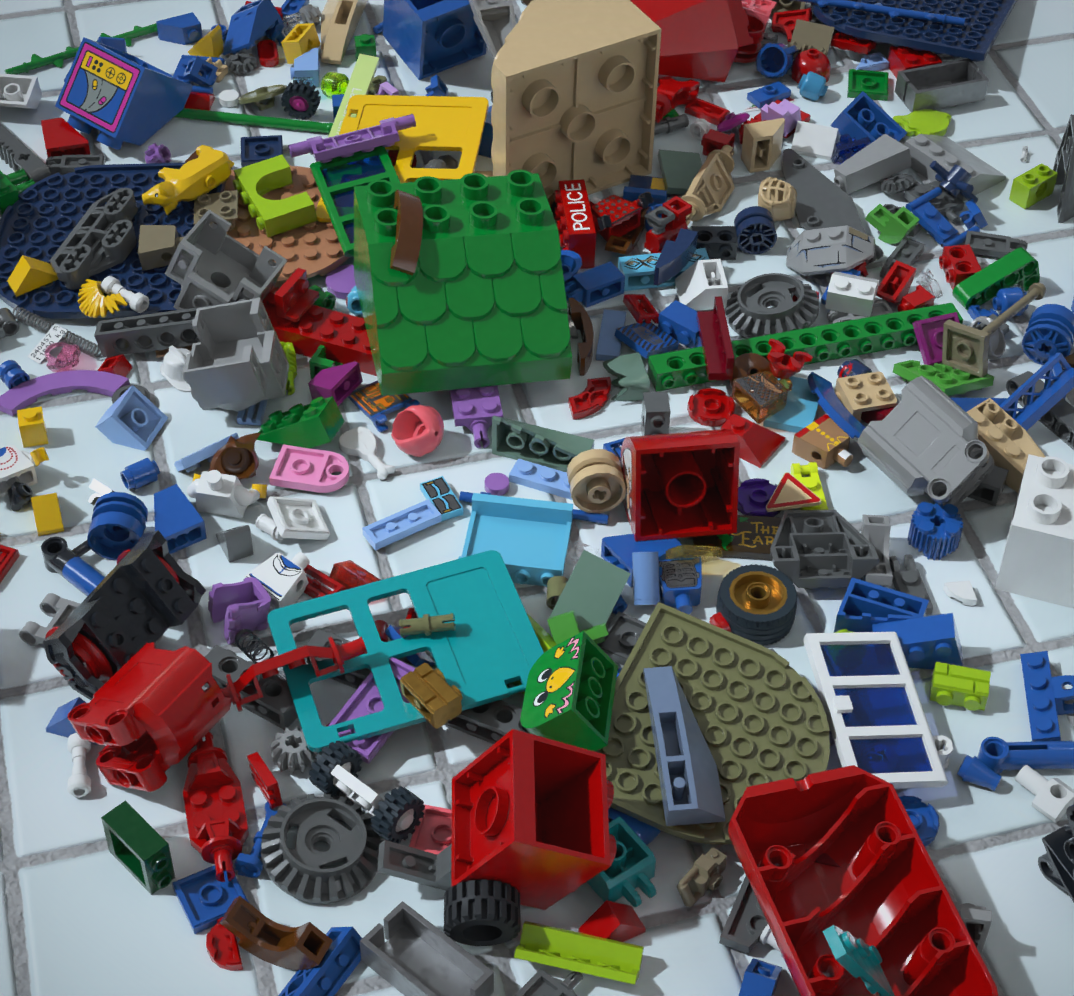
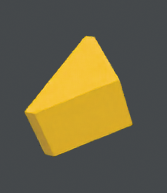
M219 24L188 51L189 55L219 57L223 53L222 30Z
M22 255L7 282L17 297L56 281L58 277L49 263Z
M51 493L31 497L38 536L63 532L64 527L58 494Z

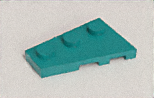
M835 925L823 931L835 959L855 978L860 976L869 992L872 994L878 992L879 996H895L881 968L882 957L875 946L866 944L861 938L857 939L849 931L845 932Z

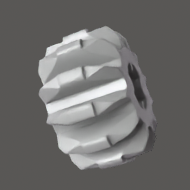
M299 726L292 731L286 727L285 734L276 733L275 740L271 742L270 746L271 757L274 765H278L281 772L288 769L292 775L295 770H300L304 773L305 767L312 768L311 764L316 760L315 757L319 752H313L308 749L303 731L301 732Z

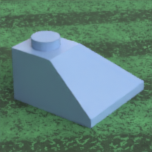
M132 385L104 413L95 427L112 443L145 451L168 417Z

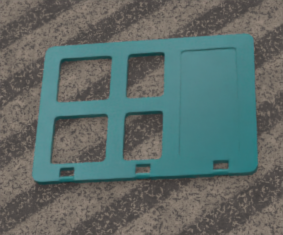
M494 550L274 609L267 616L278 655L297 649L290 629L293 623L344 609L350 611L359 638L362 637L366 646L367 654L344 661L343 668L345 673L343 674L364 668L370 669L384 709L380 712L327 727L321 724L309 686L314 682L343 674H340L338 669L316 677L312 664H304L293 669H289L288 665L282 666L307 747L313 752H322L325 746L329 748V743L343 741L348 743L355 740L360 741L426 721L411 703L403 701L390 666L389 659L391 657L399 659L420 652L430 651L437 668L443 673L446 683L450 687L455 685L460 690L463 697L461 700L463 711L525 691L532 666L544 654L503 558L499 552ZM407 593L418 618H422L424 614L438 616L454 613L455 621L453 622L456 624V630L432 632L430 636H426L425 633L383 642L380 639L368 604L376 600ZM329 658L316 662L319 670L334 665L333 659ZM519 680L522 683V685L508 689L506 686V684L512 683ZM354 728L355 733L339 737V732Z

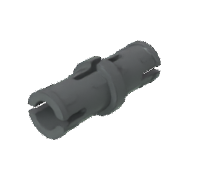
M682 114L672 118H663L659 123H655L654 135L665 132L669 134L675 129L688 127L689 120L687 115Z

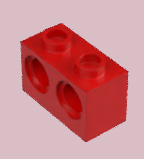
M970 244L944 246L943 254L939 257V266L944 270L946 282L950 283L952 290L960 282L982 270Z

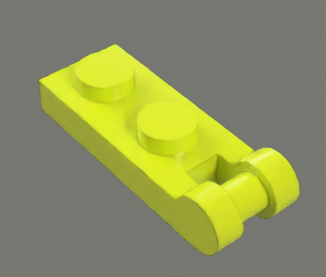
M809 462L808 465L792 463L791 475L821 499L820 505L802 507L800 510H828L818 474L817 462Z

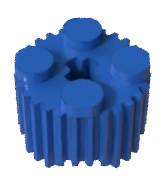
M928 502L918 504L916 511L912 515L907 539L909 541L908 544L912 545L915 549L918 548L919 552L922 551L927 559L941 560V558L947 556V553L951 554L952 551L954 552L959 546L963 529V519L958 514V508L953 504H946L944 506L943 504L938 505V503L932 504Z

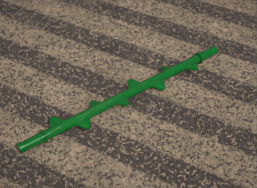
M155 23L145 27L134 26V30L113 36V38H124L126 46L130 47L132 39L157 32V25ZM105 33L100 35V37H111ZM68 46L66 51L44 58L32 54L31 62H24L22 65L5 69V74L17 75L24 72L28 73L30 70L50 64L62 68L63 61L75 57L79 47L73 48Z

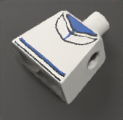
M298 552L291 560L281 553H276L244 577L258 579L270 595V606L278 609L295 604L305 591L309 582L303 569L310 564V560L302 552Z

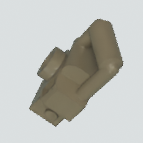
M712 847L706 855L702 854L694 862L693 867L678 882L677 889L685 906L692 907L705 895L706 890L715 891L723 880L721 874L726 868L727 856L716 848Z

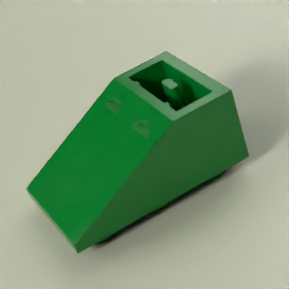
M333 396L325 399L318 397L312 400L310 404L303 406L300 403L294 405L288 411L282 412L278 410L271 413L266 423L261 425V429L258 432L261 434L257 440L310 449L331 442L345 420Z

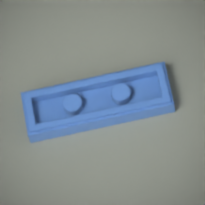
M604 309L596 360L606 361L620 356L622 341L614 335L617 328L625 326L626 311Z

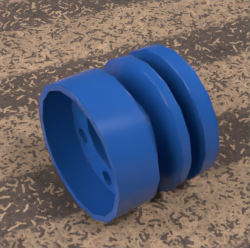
M1045 304L1038 307L1031 315L1022 340L1023 352L1027 357L1037 364L1044 365L1048 361L1049 356H1054L1057 352L1062 353L1064 358L1070 355L1074 343V313L1065 306L1058 304Z
M111 492L98 498L94 505L92 522L87 536L88 545L92 551L103 558L117 560L123 551L131 550L139 542V538L144 534L148 509L144 502L136 496L125 492Z

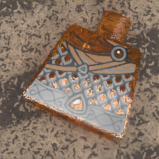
M763 371L734 379L732 398L757 424H760L784 409L787 394L793 389V385L789 378L778 380L771 372Z

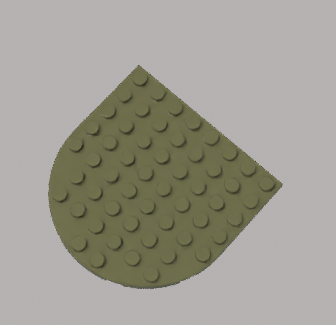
M658 602L616 679L608 745L595 752L606 755V777L614 786L611 808L681 839L712 845L732 844L728 834L729 823L746 788L788 778L800 781L809 774L826 771L830 756V730L825 710L814 688L804 676L801 677L789 666V662L762 645ZM672 666L717 765L725 821L666 826L643 673L644 668Z

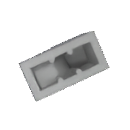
M955 903V907L981 955L991 926L992 911L986 910V907L975 906L970 903Z

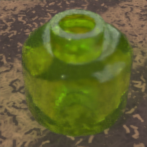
M326 73L321 81L323 94L328 98H332V95L345 94L349 78L342 73Z

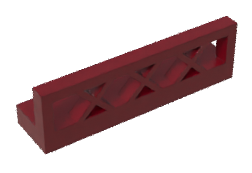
M718 296L714 299L713 311H697V323L708 380H732L735 358L722 296Z

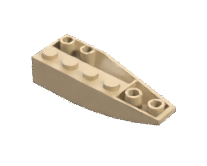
M327 0L321 13V62L331 65L341 64L367 0Z
M988 398L966 413L978 422V440L986 445L994 459V465L1009 470L1005 485L1019 493L1028 455L1043 458L1046 456L1027 431L997 403Z

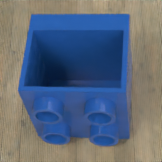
M384 0L383 36L418 80L486 54L487 48L473 18L474 14L468 0Z

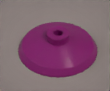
M746 112L739 114L729 113L725 116V120L718 124L716 131L730 130L745 122L750 117V114Z

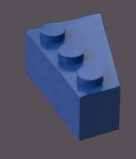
M852 577L837 613L834 633L842 629L853 632H873L872 624L925 617L929 600Z
M953 613L872 624L873 632L897 633L909 668L934 670L936 662L963 666L962 647ZM873 644L878 666L897 667L890 644Z

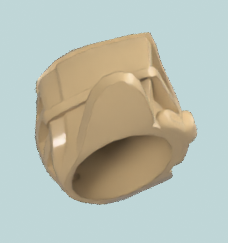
M768 177L764 179L759 187L758 206L769 210L774 222L792 219L797 203L796 189L791 184L777 178Z

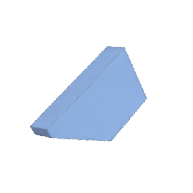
M881 52L868 54L861 58L856 70H883L889 68L890 62Z

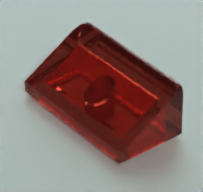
M351 560L335 563L329 576L344 585L346 590L381 580Z

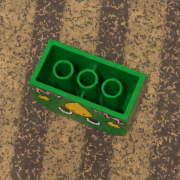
M584 631L550 648L538 658L529 672L520 717L521 725L530 734L591 751H597L607 746L618 665Z

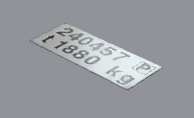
M54 324L27 357L40 364L68 330Z

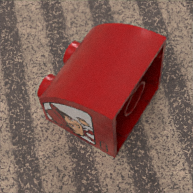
M722 429L631 436L624 439L621 448V467L627 490L622 502L635 541L737 533L740 441L734 431Z

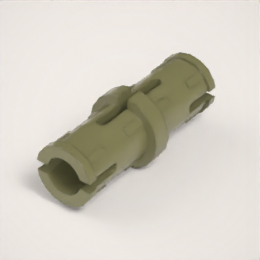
M454 613L438 616L424 614L422 618L399 619V626H401V629H399L400 635L404 637L425 633L426 636H430L432 632L455 631Z

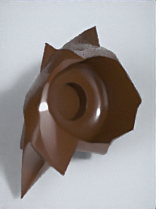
M261 433L245 435L238 439L230 436L227 444L214 454L208 472L217 470L221 474L236 476L239 480L256 476L259 459L254 449V443Z

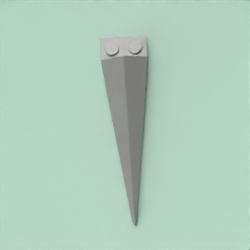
M468 0L478 29L493 59H495L496 54L505 44V38L516 25L512 0Z

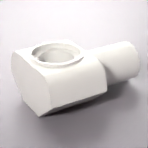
M1025 765L1015 778L1016 782L1036 795L1031 806L1054 823H1057L1066 814L1067 808L1074 804V789L1058 778L1047 780L1028 765Z

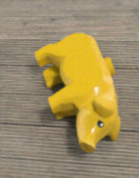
M201 145L196 149L198 158L188 161L180 169L164 167L158 172V176L165 181L156 184L146 193L142 194L143 204L161 206L168 216L177 207L178 202L195 200L202 194L208 193L225 182L232 173L231 167L234 166V162L229 160L225 152L214 150L210 146Z

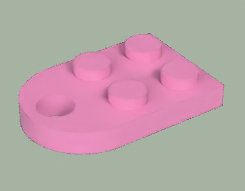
M283 444L269 477V482L272 486L329 493L342 488L349 479V464L342 455L335 452ZM334 472L342 473L340 475H332Z

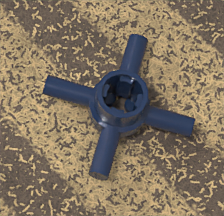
M933 161L930 164V168L937 173L935 179L941 182L939 186L942 190L954 198L960 193L966 200L973 199L977 203L978 198L972 193L974 187L968 184V181L972 178L970 173L957 164L949 172L937 161Z

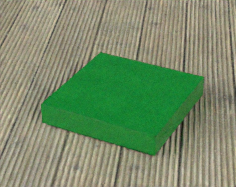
M849 69L847 98H856L863 91L872 100L887 101L889 73Z

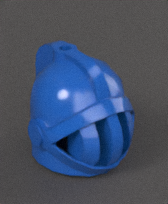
M769 42L760 49L757 55L756 69L765 77L781 78L791 68L793 55L799 50L796 45L788 47L782 43L772 44Z

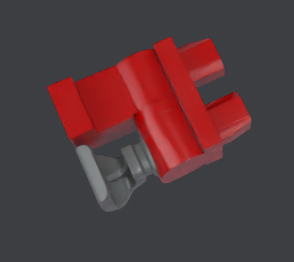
M675 196L644 216L648 224L653 227V229L646 233V242L644 244V248L651 251L650 254L661 253L666 240L676 241L680 229H688L686 216L692 213V205Z

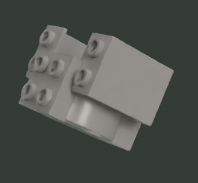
M208 210L181 240L165 272V275L181 284V292L173 307L177 310L255 298H261L263 302L272 291L287 259L267 246H264L260 255L227 235L231 223Z
M261 298L197 308L195 319L192 320V327L200 342L193 343L191 353L187 354L185 367L182 368V375L184 380L190 385L192 397L198 402L200 408L206 410L219 407L225 410L243 411L261 400L285 397L289 362Z

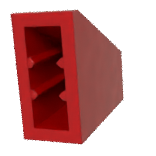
M63 118L41 120L48 158L62 155H90L88 140Z

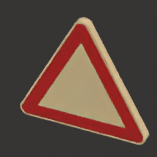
M786 472L766 505V511L773 512L816 506L821 504V499L793 475Z

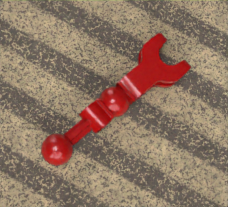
M659 75L658 83L660 85L657 87L655 123H659L664 116L678 105H687L695 97L697 98L700 82L694 80L677 81L672 79V76Z

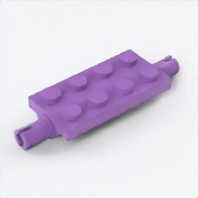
M413 114L398 118L392 117L379 121L380 125L325 139H322L321 136L309 138L306 141L288 145L291 158L310 153L316 162L326 163L332 161L334 157H350L354 152H370L374 150V147L378 146L390 147L395 142L400 141L399 130L416 127L415 117Z
M498 386L449 390L455 427L466 426L473 433L474 445L477 448H481L480 441L483 443V448L488 447L490 440L487 431L492 425V417L494 415L503 417Z

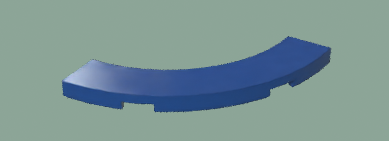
M811 372L807 377L808 385L812 394H817L820 398L818 400L819 405L851 438L856 437L859 439L866 427L841 403L834 392L832 383Z

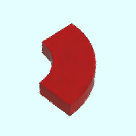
M610 377L587 379L585 390L579 395L569 397L568 404L573 420L590 416L607 403L611 393Z

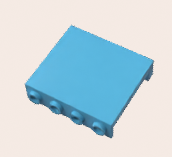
M473 493L472 512L462 556H459L458 559L494 550L501 554L513 583L547 587V582L551 577L563 576L573 523V504Z

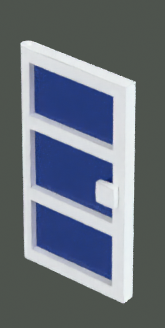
M806 633L803 639L841 766L855 765L893 784L895 789L946 786L948 780L897 633Z

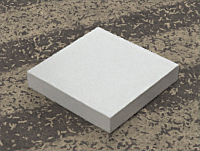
M269 497L267 505L281 538L328 540L330 532L316 500Z

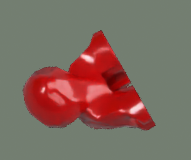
M770 339L768 342L772 347L767 356L770 362V370L779 379L790 378L801 371L805 362L812 361L813 357L806 352L798 351L791 357L788 354H784L786 347L780 341Z

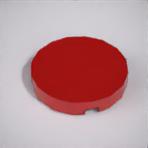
M708 388L701 389L694 396L693 394L690 396L687 410L689 416L695 422L714 427L723 425L735 413L736 405L731 396L730 398L726 396V392Z

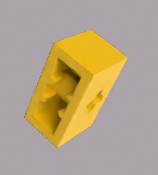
M314 23L296 24L281 42L287 64H294V59L321 45Z

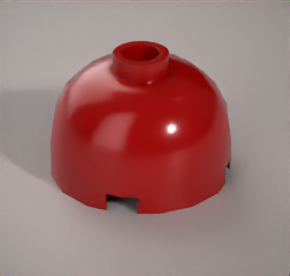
M813 48L800 52L794 58L791 67V77L796 83L800 82L803 74H807L810 71L825 77L826 82L829 81L831 64L828 57L821 51Z

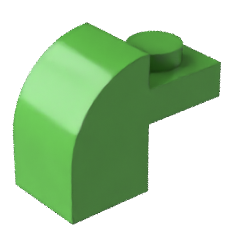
M881 204L869 212L865 218L866 221L881 232L878 239L889 244L900 242L914 230L920 220L904 206L892 214Z
M574 610L550 617L547 620L552 637L557 645L582 631L596 644L604 642V636L609 635L606 623L580 630Z

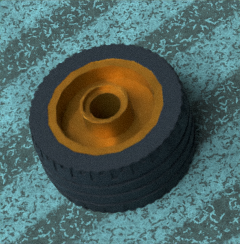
M757 564L741 566L733 569L723 578L718 591L716 613L721 612L722 616L729 623L731 633L762 646L771 645L787 636L792 628L797 609V592L791 579L775 568Z

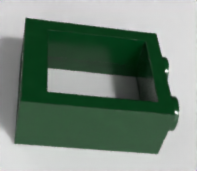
M126 800L101 817L109 852L151 895L159 889L168 886L175 878L169 844Z

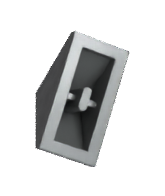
M249 525L238 526L216 534L217 540L229 563L254 555Z

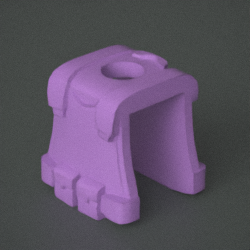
M247 577L238 583L222 584L220 582L212 585V591L209 592L208 610L213 623L225 619L224 636L228 644L235 643V636L240 630L261 631L268 628L267 616L271 605V598L258 579Z

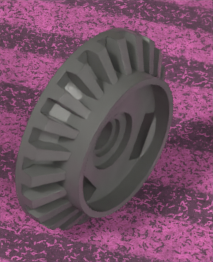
M782 273L763 274L748 280L738 288V291L731 294V299L727 300V307L725 308L726 319L732 330L746 338L809 328L818 317L819 299L817 298L816 291L812 290L809 284H803V281L793 276ZM790 294L795 295L799 299L793 302Z
M326 793L323 794V797L307 794L305 799L300 800L297 797L292 799L289 805H282L278 808L277 813L269 818L262 834L261 858L270 879L288 895L311 903H334L358 894L373 880L378 869L379 844L382 843L380 835L371 827L373 824L371 822V815L362 812L361 806L357 803L352 805L347 802V798L340 796L339 799L331 798V794ZM331 817L337 818L345 822L352 828V830H348L347 828L333 820ZM291 827L298 828L295 849H288L286 846L287 832ZM324 841L330 845V849L320 852L314 848V844ZM343 861L347 862L336 868L322 869Z

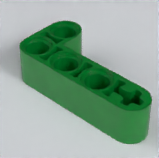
M1017 248L960 282L953 289L952 295L968 310V306L982 305L994 298L1000 289L1010 288L1015 284L1028 291L1032 284L1039 283L1040 281L1039 263L1024 248Z

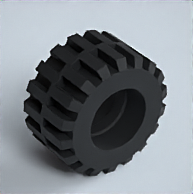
M487 879L470 880L451 886L444 894L445 934L453 941L471 946H493L511 941L521 931L520 893L510 884Z

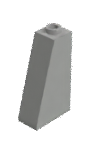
M884 134L834 168V184L847 194H850L910 168V148Z

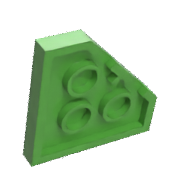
M909 360L896 363L893 367V373L901 376L902 380L910 382L917 377L923 376L931 380L949 397L956 394H966V392L972 390H982V388L993 386L994 376L986 374L982 378L959 369H953V367L945 364L934 363V366L920 365V361Z

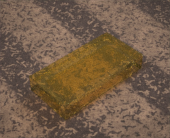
M680 545L666 551L667 560L701 557L702 562H708L723 557L722 548L712 546Z

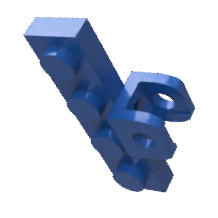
M1048 651L1020 654L1032 741H1061L1057 715L1074 713V703L1066 704L1064 702L1066 700H1074V676L1051 677ZM1064 685H1071L1072 689H1062Z

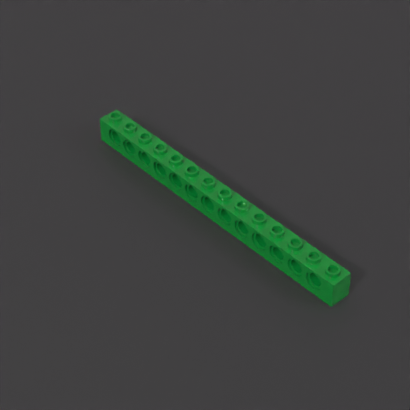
M946 303L731 341L735 359L745 353L759 354L767 359L772 349L768 342L770 339H775L786 347L784 354H788L791 357L798 351L810 354L813 358L811 362L804 363V365L918 345L913 322L957 312L961 324H963V318L953 303ZM702 347L651 355L648 358L647 374L656 392L718 381L708 380ZM754 370L750 371L751 375L757 374Z

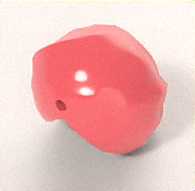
M412 405L398 413L392 425L391 436L401 451L414 457H421L433 452L440 445L444 434L443 419L440 413L433 407Z

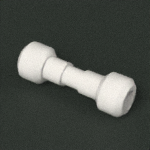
M108 276L102 281L101 290L105 294L110 296L111 294L120 293L124 300L129 303L130 308L138 313H142L148 308L149 298L144 294L126 290L125 287L121 286L120 281L113 276Z
M77 733L68 737V751L72 754L73 767L72 776L67 781V790L74 797H83L91 791V779L87 776V769L85 767L86 753L91 749V742L81 739Z

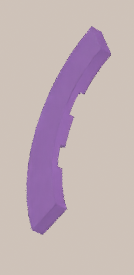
M70 370L47 374L21 383L0 396V411L14 416L17 414V410L24 409L37 402L39 397L48 394L54 396L72 393V390L78 389L112 397L116 390L130 385L129 378L96 370Z

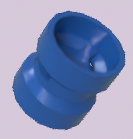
M7 360L0 365V379L9 390L30 380L29 375L22 370L16 361Z

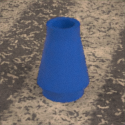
M966 755L956 774L962 777V781L989 788L995 791L1002 777L976 756L971 757L969 755Z

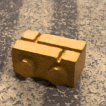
M423 663L415 668L413 672L410 671L401 677L402 695L434 728L438 729L446 724L449 719L452 720L461 714L462 694L455 685L450 687L446 683L443 673L438 668L433 669L428 663Z

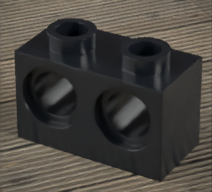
M692 226L691 230L698 232L696 249L705 248L709 259L736 260L738 240L735 226Z

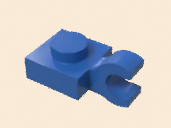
M280 16L275 21L276 25L266 30L265 33L266 37L273 41L276 39L279 45L282 46L281 42L285 36L282 34L284 24Z

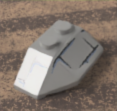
M848 225L804 230L788 247L786 266L804 276L848 271L860 265L866 259L870 260L874 257L875 238Z

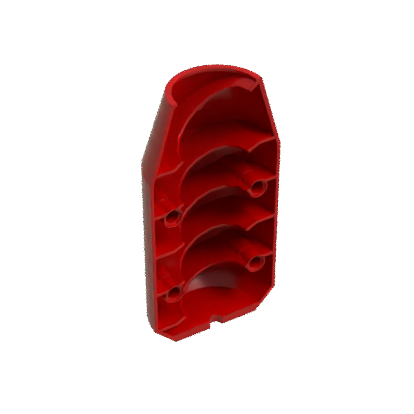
M852 765L809 774L800 781L788 778L746 788L731 817L728 827L729 838L800 996H879L878 992L875 994L869 992L860 976L855 978L835 959L823 933L824 930L832 925L845 932L849 931L857 939L861 938L866 944L876 947L883 961L880 963L881 968L895 996H998L997 987L893 784ZM823 853H826L840 867L816 863L815 860Z

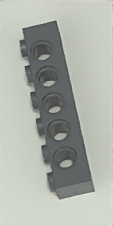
M197 308L98 321L94 337L103 357L132 353L138 354L154 350L161 351L169 349L171 345L175 348L191 346L193 343L200 342L192 327V320L195 319Z

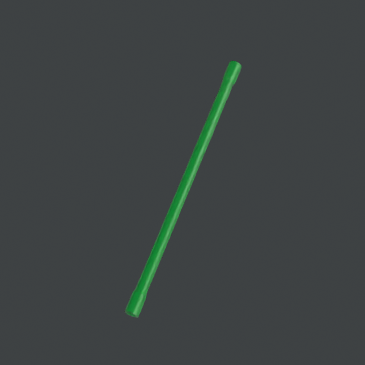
M184 108L174 116L177 118L327 134L330 133L333 125L332 122L322 123Z

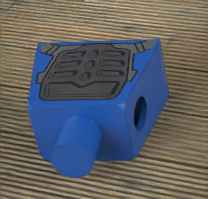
M701 557L659 560L661 603L686 614H690L693 611L692 606L700 604Z

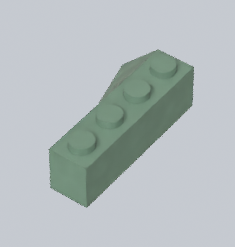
M495 415L492 417V454L515 460L522 459L567 472L568 465L575 456L581 452L594 449L593 439Z

